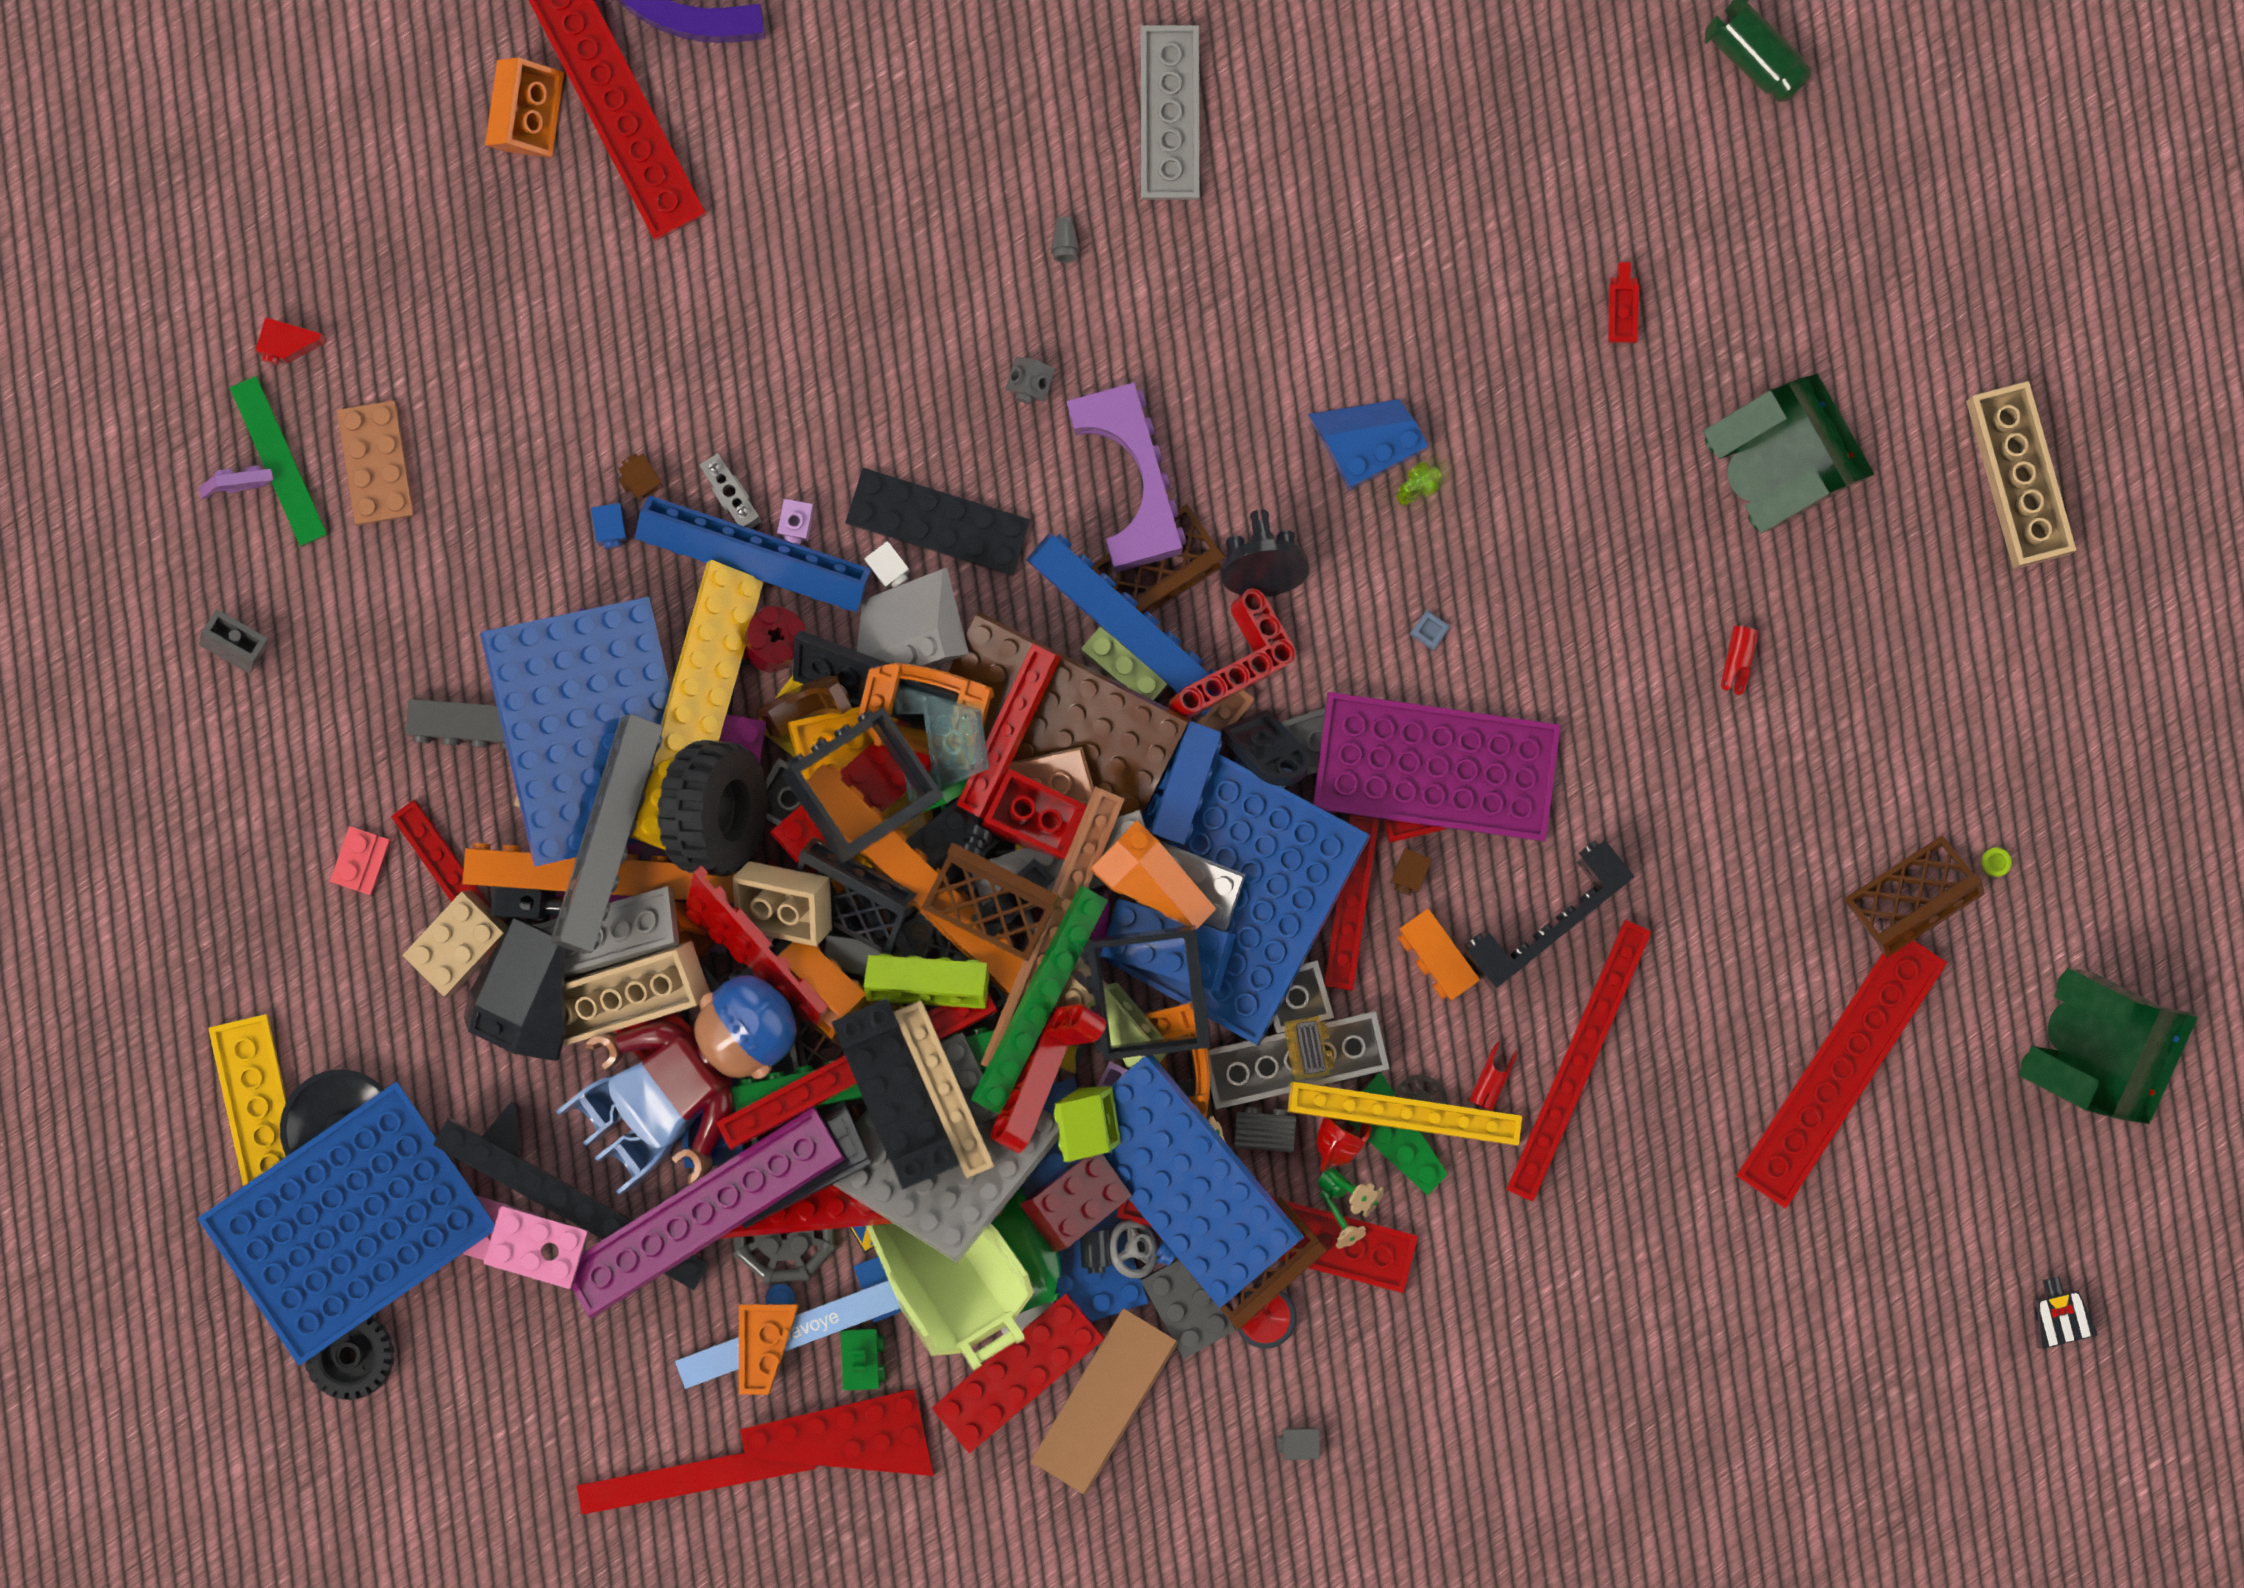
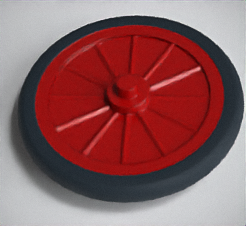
M1248 1291L1245 1294V1299L1249 1297L1253 1293V1291ZM1284 1291L1279 1293L1243 1327L1238 1329L1241 1337L1250 1345L1261 1349L1275 1348L1283 1344L1291 1336L1296 1325V1309L1292 1300Z

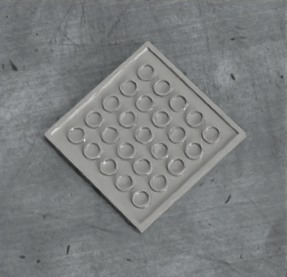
M867 1109L855 1124L870 1156L872 1165L833 1185L958 1264L1060 1137L1058 1123H1056L1052 1114L1042 1110L1029 1144L1021 1153H1015L991 1138V1132L997 1119L996 1116L977 1125L994 1167L966 1179L952 1144L948 1139L959 1166L902 1190Z

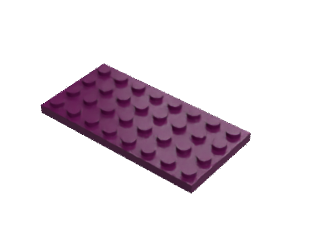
M1328 692L1313 804L1327 812L1545 842L1561 725Z

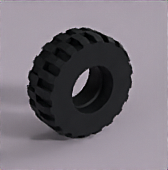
M711 740L694 741L675 755L674 761L670 762L666 770L667 774L662 780L660 787L662 790L660 798H658L657 807L659 808L657 821L661 832L660 840L666 848L665 853L668 858L681 870L693 873L697 868L703 866L708 872L707 875L730 876L741 870L748 861L752 860L756 854L755 850L757 846H760L763 838L762 833L766 827V810L768 809L766 794L768 789L766 780L763 777L764 771L757 762L756 756L741 744Z

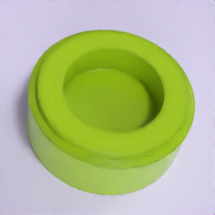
M1995 847L1984 852L1980 864L1986 875L2000 877L2010 870L2012 860L2006 850Z

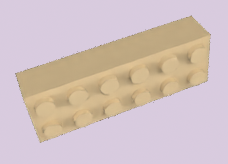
M2029 381L1973 395L1966 403L2013 570L2072 554L2076 551V547Z
M692 941L565 980L566 1034L563 1046L589 1039L597 1034H605L699 1005L701 998L706 993H709L710 990Z

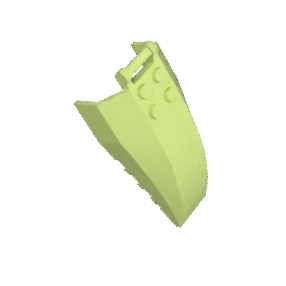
M991 1223L958 1264L896 1224L866 1226L900 1309L931 1356L962 1353L974 1371L982 1366L981 1363L1007 1346L1014 1342L1018 1344L1025 1340L1023 1333L1014 1320L1031 1298L1034 1291L1027 1272ZM1006 1326L1009 1332L975 1353L973 1352L971 1347Z

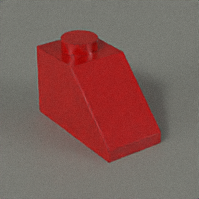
M265 317L255 351L262 356V361L278 366L279 361L288 364L324 345L326 338L321 333Z

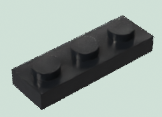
M1035 858L1017 874L1045 889L1055 880ZM1007 893L998 896L1003 912L1018 907L1014 894ZM994 898L990 899L980 909L982 918L998 914ZM1021 898V901H1022V904H1023V905H1024V904H1027V903H1030V902H1028V901H1026V900H1024V899ZM1021 912L1004 916L1006 924L1008 925ZM977 913L970 918V922L978 920ZM1000 918L984 923L987 934L991 937H995L1003 930ZM980 925L975 926L979 931L982 932Z

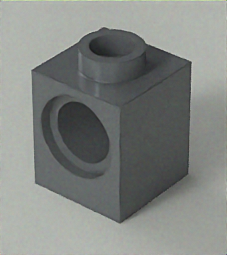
M1319 1428L1282 1429V1435H1277V1453H1283L1284 1460L1320 1459Z

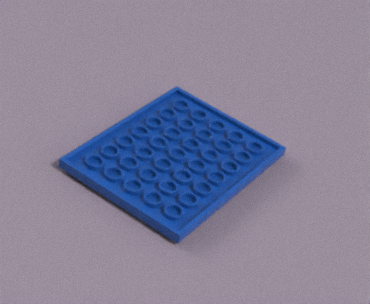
M649 597L480 632L534 867L577 857L620 717L632 714L661 725L671 688ZM628 837L626 845L642 841Z
M1218 753L1217 756L1213 757L1210 766L1212 768L1211 778L1206 785L1204 784L1201 796H1203L1202 805L1199 811L1194 813L1191 822L1193 824L1191 837L1188 841L1185 840L1184 845L1170 842L1167 844L1246 874L1228 929L1225 930L1235 934L1236 938L1220 990L1218 992L1204 988L1207 1018L1250 1042L1260 1045L1371 835L1280 786L1262 781L1251 770ZM1110 958L1105 960L1182 1004L1192 1001L1189 983Z
M397 1081L197 1218L298 1366L490 1235L494 1230L495 1222L448 1154L433 1145L436 1139L435 1135Z

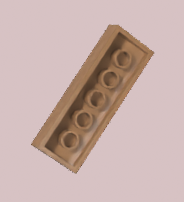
M1123 1308L1030 1462L1083 1495H1087L1179 1342Z

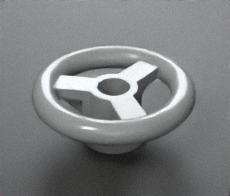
M1125 1220L1117 1224L1109 1237L1110 1258L1114 1267L1121 1274L1129 1278H1142L1148 1275L1154 1269L1158 1258L1155 1254L1158 1248L1155 1235L1147 1225L1136 1223L1132 1220ZM1127 1229L1128 1242L1125 1245V1249L1118 1254V1238ZM1128 1258H1137L1146 1265L1134 1270L1125 1266L1123 1262Z

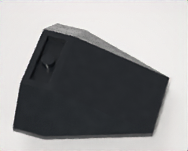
M519 918L512 920L470 989L463 1016L468 1032L513 1054L552 1061L559 1060L566 1034L564 947L550 943L551 933Z

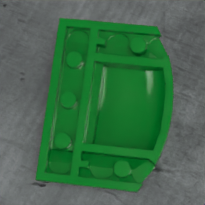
M1020 1186L1001 1209V1214H997L991 1224L998 1230L1028 1274L1034 1293L1021 1310L1023 1312L1059 1299L1060 1293L1055 1294L1057 1278L1061 1277L1059 1252L1052 1251L1020 1206V1203L1026 1199L1021 1194L1025 1190Z

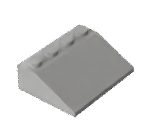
M947 568L864 599L861 606L857 652L890 664L904 663L933 668L968 655L969 652Z

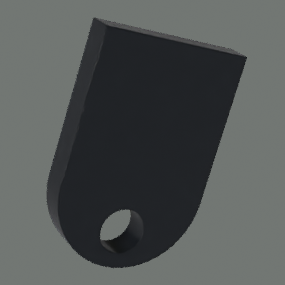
M1268 709L1221 729L1220 738L1262 781L1277 786H1289L1300 782L1305 777L1309 765L1307 751ZM1282 768H1289L1294 772H1286Z

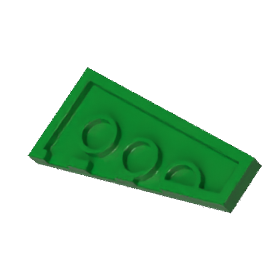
M1381 1072L1362 1091L1397 1097ZM1347 1121L1360 1133L1362 1123ZM1370 1124L1371 1131L1367 1141L1427 1196L1448 1174L1421 1132Z

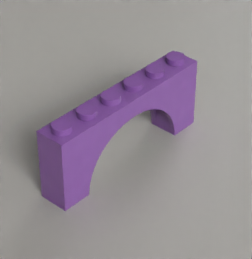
M1135 383L1067 401V408L1075 436L1096 434L1117 442L1133 457L1142 476L1144 489L1138 513L1123 531L1106 539L1115 573L1183 554L1182 545L1186 544L1182 527L1176 528L1174 517H1178L1174 499L1169 501L1166 490L1170 489L1166 472L1160 473L1158 462H1162L1158 444L1153 446L1150 435L1154 434L1153 425L1150 417L1145 418L1142 411L1143 407H1147L1142 390H1136Z

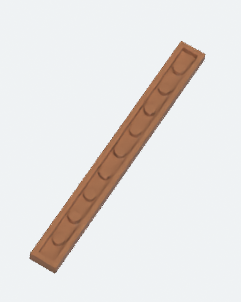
M1094 788L1052 890L1053 893L1062 898L1058 909L1054 910L1029 961L1023 960L981 1065L988 1067L1079 886L1088 889L1094 875L1090 868L1101 857L1125 799L1101 788Z

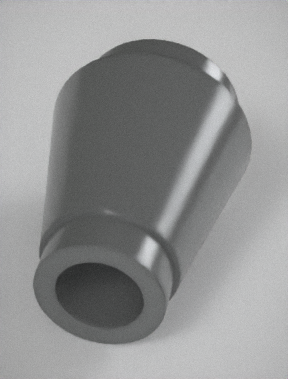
M1060 217L1056 219L1051 254L1054 255V260L1057 262H1073L1077 260V254L1080 252L1073 219L1070 217Z

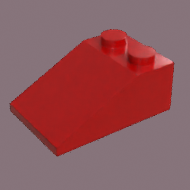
M1008 769L981 827L1007 842L1065 861L1087 805Z

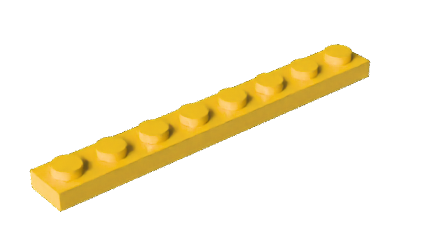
M1291 1082L1287 1112L1513 1146L1519 1145L1522 1116L1299 1082Z

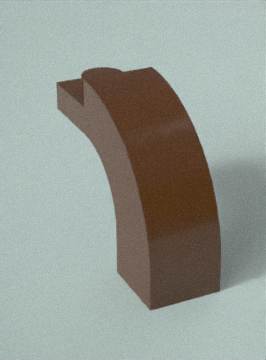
M828 676L801 685L779 696L758 709L757 712L762 721H767L766 728L770 736L782 737L789 733L787 724L791 721L828 713L844 714L852 709L849 704V694L840 684L836 676Z

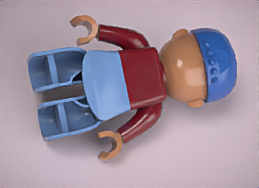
M741 975L729 979L715 992L706 993L701 998L699 1003L701 1012L696 1019L694 1032L687 1033L682 1026L673 1022L658 1021L619 1034L614 1032L597 1034L587 1041L586 1049L595 1050L600 1048L602 1044L609 1049V1058L601 1064L605 1070L616 1065L622 1059L624 1053L643 1049H657L656 1052L639 1064L619 1074L605 1077L590 1084L556 1111L558 1115L577 1109L591 1120L596 1128V1132L583 1142L585 1146L599 1141L621 1119H624L631 1128L627 1134L622 1135L595 1157L597 1162L610 1156L615 1157L630 1172L632 1178L616 1191L619 1195L635 1188L645 1180L669 1155L674 1142L690 1128L695 1119L702 1113L703 1118L694 1139L693 1147L678 1152L672 1159L677 1163L686 1157H690L694 1162L695 1169L693 1173L688 1175V1184L696 1182L710 1172L713 1164L710 1154L722 1136L716 1122L733 1113L734 1099L729 1089L732 1085L731 1077L743 1078L752 1076L757 1079L768 1075L771 1072V1066L785 1057L795 1042L797 1029L792 1008L777 989L756 976Z

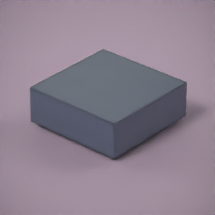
M1426 610L1409 635L1434 651L1451 626Z

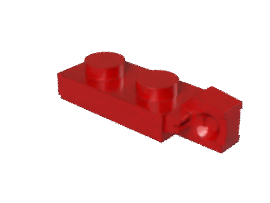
M1619 262L1617 277H1611L1609 284L1607 343L1637 344L1639 284H1637V278H1631V262Z

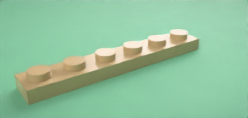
M922 1001L894 1012L966 1179L994 1167Z

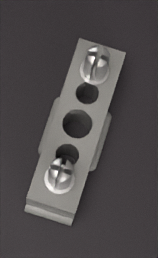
M718 453L699 465L712 484V491L724 510L731 513L738 525L751 529L762 522L748 500L749 495L737 477L730 473ZM726 477L724 483H718L719 478ZM732 487L736 489L732 497L724 495L727 488ZM737 501H741L742 504H740V507L737 506V508H735L734 503Z

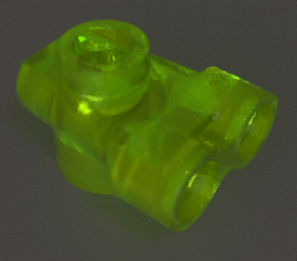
M1426 461L1417 464L1406 474L1409 480L1399 486L1396 498L1404 507L1416 500L1421 494H1424L1425 497L1432 495L1440 488L1438 485L1442 479L1440 471L1436 467L1430 469Z

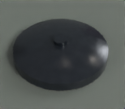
M344 1069L321 1072L305 1080L290 1095L281 1115L280 1139L286 1157L375 1097L385 1088L376 1080L363 1073Z

